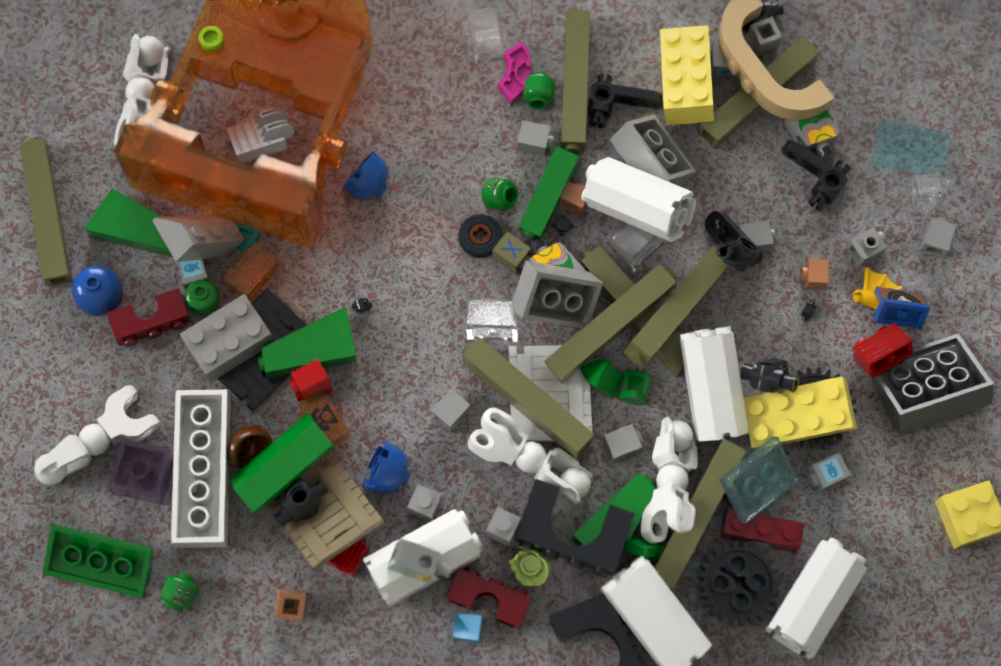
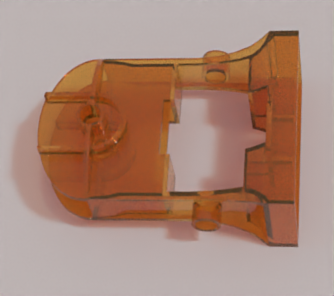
M206 0L171 80L159 79L156 82L151 95L152 108L139 119L124 126L113 151L130 187L212 216L231 219L236 224L240 222L262 233L313 250L324 225L322 190L326 168L328 165L338 169L343 160L347 141L337 136L372 50L370 17L364 0ZM215 26L222 31L225 42L219 51L207 52L202 49L198 36L203 28ZM197 78L233 90L237 89L241 81L292 98L296 111L323 119L302 167L264 154H260L254 165L249 167L206 152L200 133L178 126Z

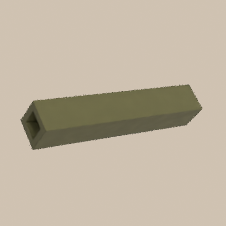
M567 9L560 148L577 154L585 150L590 10Z
M802 36L768 65L766 69L780 86L786 88L817 60L820 51L813 41ZM742 88L714 112V122H703L698 133L716 149L760 111L762 107L751 94L746 93Z
M30 138L26 142L19 144L44 282L49 287L72 282L73 280L49 147L44 138Z
M601 246L595 250L591 248L581 256V266L585 271L591 272L603 283L601 293L611 304L634 286L633 282ZM655 307L651 308L631 325L637 334L657 312ZM675 331L656 355L677 378L685 370L680 345L681 337Z
M712 246L630 342L624 353L633 363L640 365L644 369L727 270L729 265L725 264L717 256L716 247Z
M661 264L657 265L544 361L546 366L563 384L677 287V282L675 281L677 278L676 274L668 266L664 268Z
M480 337L475 342L471 341L463 349V364L574 459L577 460L593 442V432Z
M724 438L689 502L695 508L693 528L682 534L674 531L655 567L656 572L668 588L674 589L747 452L745 449Z

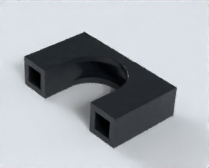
M535 479L514 542L519 543L518 547L533 552V549L542 551L543 556L552 560H558V557L568 561L567 564L574 568L583 569L584 566L593 569L592 573L600 577L607 578L608 575L613 576L635 513L610 505L601 532L594 541L583 546L565 544L557 538L551 527V514L560 487Z
M604 593L550 615L549 620L559 643L587 631H600L607 634L616 643L620 656L618 666H640L638 661L641 659L640 652L635 644L631 645L628 639V635H630L629 627L624 620H620L617 610Z

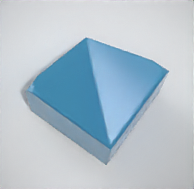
M456 613L452 640L478 644L482 615Z

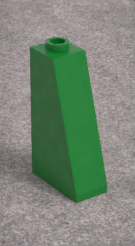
M556 146L518 225L519 228L523 229V235L533 240L537 236H544L559 207L560 198L568 182L573 181L582 163L579 156Z
M113 188L85 226L86 232L92 238L173 257L152 221L154 218L162 216Z
M341 308L262 347V356L258 357L260 372L265 371L267 378L291 374L292 371L296 372V369H301V366L305 367L306 364H310V361L314 362L315 359L320 361L323 368L357 362L347 308Z
M639 472L573 533L572 540L578 546L587 545L594 541L601 532L610 505L635 513L626 540H630L642 519L645 508L653 498V492L657 486L656 483L648 475L643 476Z

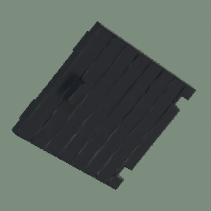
M268 288L251 303L270 331L274 341L307 326ZM262 351L218 378L241 401L249 395L252 400L247 404V407L252 412L291 375L267 378L265 371L260 372L258 357L262 356Z

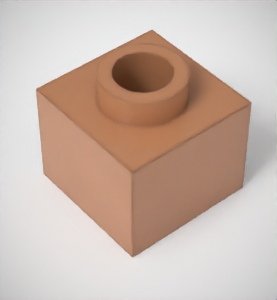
M568 182L560 198L559 206L581 216L587 205L586 202L581 200L585 186L580 183L573 184Z
M808 259L805 267H801L800 279L805 282V289L825 290L829 283V259Z
M278 588L274 616L279 619L302 621L306 594L303 591ZM289 598L292 599V606L285 607V600Z

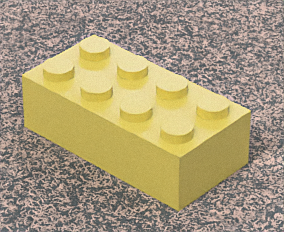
M708 25L661 29L663 102L666 125L714 122Z
M844 377L800 385L796 392L785 390L782 394L768 392L744 397L751 447L756 450L857 429L848 383Z

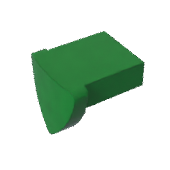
M608 359L596 360L581 368L584 378L592 386L607 397H615L624 376L611 365Z
M626 369L622 391L618 394L617 399L630 404L647 405L648 398L646 396L650 373Z
M641 536L626 540L624 551L639 557L643 556L653 566L659 561L666 545L660 542L651 544Z

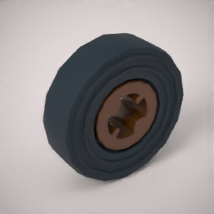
M484 214L472 215L466 218L460 226L458 232L459 244L463 251L472 257H488L492 255V250L502 238L501 227L491 216ZM478 231H483V235H487V237H483L482 241H478L477 236L473 237V235H477Z

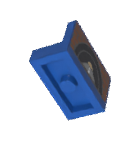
M884 287L875 288L874 292L879 299V304L873 317L876 323L888 325L896 323L897 326L922 329L930 307L921 293Z

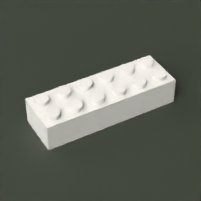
M176 390L171 543L175 548L228 547L230 461L227 448L230 440L231 396L228 390Z

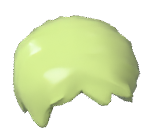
M533 549V552L521 550L512 560H509L510 569L515 572L517 581H520L524 586H540L545 583L551 572V561L543 556L542 551Z

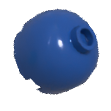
M371 152L362 161L357 170L345 181L342 189L359 200H369L374 195L379 198L388 188L385 185L389 177L386 163L377 154Z
M100 265L89 266L81 270L75 277L72 284V295L76 305L84 313L100 316L115 310L119 306L123 297V288L118 275L109 268Z
M383 441L384 448L378 446L367 468H371V475L369 480L364 478L363 487L380 494H388L398 489L400 484L405 485L407 483L410 471L407 470L408 460L406 454L397 446Z

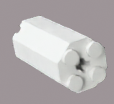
M610 157L588 167L586 186L582 192L581 200L586 202L589 207L667 241L673 242L682 238L685 231L681 229L684 224L689 226L692 222L697 203L696 199L691 197L694 195L692 191Z
M731 326L716 328V330L702 329L680 334V345L695 439L698 441L720 440L727 436H731V438L749 433L734 334L731 331Z
M454 509L402 537L441 553L439 561L451 565V573L480 558V552L482 551V544L476 533L471 535L468 530L470 529L468 526L470 523L463 510L457 512ZM400 539L363 558L366 568L368 567L369 574L388 608L440 580V578L433 576L432 580L424 582L387 569L393 548ZM420 560V565L426 568V562Z
M830 538L828 542L822 540L818 543L765 629L768 633L774 631L773 638L797 654H800L802 650L807 652L805 657L809 659L815 656L867 570L864 566L866 562L864 557L855 552L849 553L843 549L842 543L833 538Z
M641 556L630 564V568L627 570L623 568L613 575V579L603 585L601 589L658 666L692 665L691 661L696 657L698 659L702 657L712 644L649 561Z

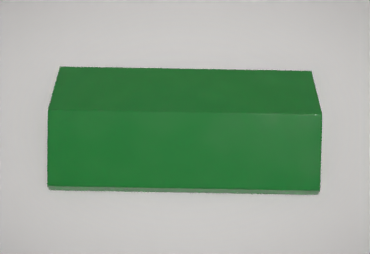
M307 412L229 480L236 493L256 515L335 446Z
M52 524L42 574L143 598L152 569L153 548Z

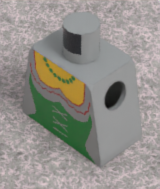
M832 104L829 109L812 118L802 120L785 119L784 124L796 142L810 151L816 150L818 156L824 160L834 156L830 145L835 144L839 131Z
M540 237L530 244L535 252V255L529 259L531 262L585 271L581 264L560 242L548 247L543 237Z
M401 538L393 548L387 569L429 582L433 579V576L447 581L452 566L439 561L441 553ZM420 560L426 562V568L420 565Z

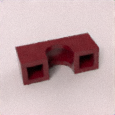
M178 288L155 296L158 309L156 314L148 319L138 318L131 305L107 312L118 345L131 347L136 345L140 339L146 337L154 339L160 337L163 331L169 329L176 331L185 328L187 323L191 322L180 289Z
M727 508L723 516L720 538L742 543L747 541L761 542L770 545L772 549L796 553L801 548L804 523Z
M466 567L465 570L459 568L447 595V601L471 610L477 598L484 595L491 596L497 601L499 606L495 621L519 630L531 602V598L527 596L528 592L514 587L513 590L503 586L504 582L493 577H489V580L479 577L480 573L474 569Z

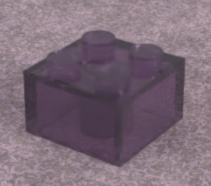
M121 438L107 488L115 495L163 505L173 469L174 452L172 449Z

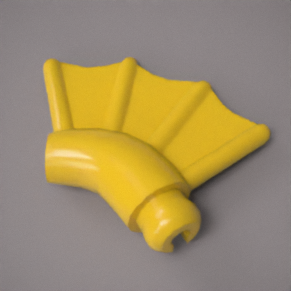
M867 267L865 268L863 290L854 291L853 301L876 310L879 304V299L874 292L876 287L902 290L903 287L892 283L887 274L875 273Z

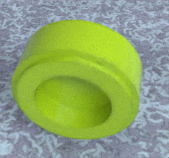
M215 26L203 28L198 36L202 49L207 52L219 51L225 42L222 31Z

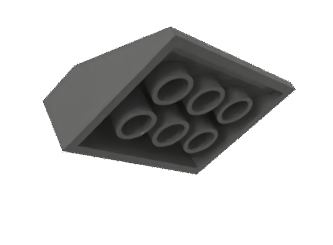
M959 333L913 348L912 356L900 361L899 364L896 363L895 366L872 378L888 418L899 435L991 405L993 400L994 383Z

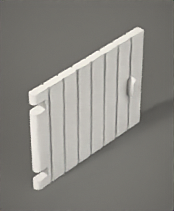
M562 345L524 346V354H517V346H509V362L592 432L590 383L584 378L581 368L562 384L544 362ZM510 404V416L517 421L519 429L528 435L526 442H554Z

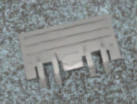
M282 107L261 111L254 120L226 128L239 164L288 149L285 140L290 137L292 138L295 132Z

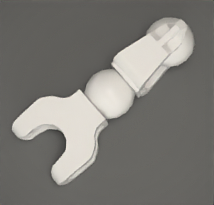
M135 34L131 39V50L128 54L123 73L124 78L129 81L125 90L128 100L124 104L114 138L115 147L123 153H132L138 146L140 138H144L149 133L154 117L152 107L157 95L156 88L166 77L167 58L170 48L169 46L164 47L159 39L152 36L140 39ZM137 62L150 67L157 65L155 74L150 76L145 72L142 73V69L137 66ZM129 134L132 136L131 145L123 143L122 135Z
M127 385L109 396L104 414L97 419L98 424L85 426L78 437L76 435H69L49 453L42 455L35 463L34 474L37 480L43 484H58L66 476L89 465L92 460L91 456L103 454L109 448L110 443L113 446L121 441L140 443L159 428L160 421L153 414H148L140 419H131L126 415L128 407L138 397L136 388L132 385Z
M490 408L486 410L481 419L482 429L474 431L468 439V448L484 460L490 462L501 461L510 466L515 461L522 472L536 473L534 479L560 487L557 498L563 497L574 504H580L581 498L585 497L590 491L591 479L593 478L590 471L580 466L576 459L561 448H555L546 454L545 449L539 443L533 441L526 442L528 435L519 429L517 421L500 409ZM490 418L495 419L498 424L492 422ZM477 440L482 441V442L485 443L486 445H481V444H479V443L477 442ZM551 468L563 472L560 478L550 471Z
M668 416L661 422L660 436L656 438L652 455L653 463L659 469L656 478L658 489L654 490L653 498L645 508L641 522V534L651 544L665 540L669 527L681 534L690 531L693 528L695 508L693 504L689 503V493L686 492L689 483L687 473L698 466L695 433L688 423L681 420L671 421ZM654 523H655V535H654L653 530H652V525H653Z

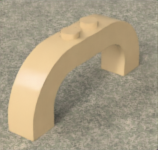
M731 0L722 16L718 31V42L730 72L733 75H737L740 79L744 91L751 94L763 109L784 119H808L829 109L834 97L821 80L800 90H790L780 86L744 40L742 28L745 24L760 16L763 7L760 0Z

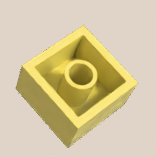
M989 480L941 496L935 501L954 550L1001 534V507Z

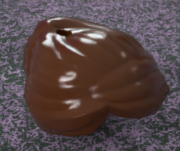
M247 425L239 428L228 443L227 452L231 464L236 468H243L272 443L269 432L261 425Z

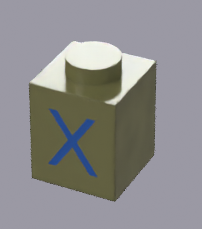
M508 231L492 250V258L515 274L520 268L523 270L525 261H529L531 258V248Z

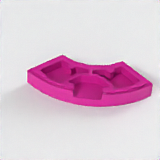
M523 41L503 53L507 63V71L504 78L497 83V87L510 104L514 103L524 93L525 80L531 75V58Z

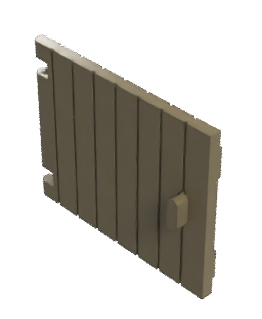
M333 455L326 459L329 463L328 466L323 468L319 464L300 477L308 486L319 479L327 488L328 493L319 498L321 504L319 505L318 512L313 517L301 519L297 523L291 520L284 527L314 571L384 523L381 516ZM290 485L279 494L281 498L277 501L273 499L267 504L273 514L283 508L280 503L286 499V494L291 488Z

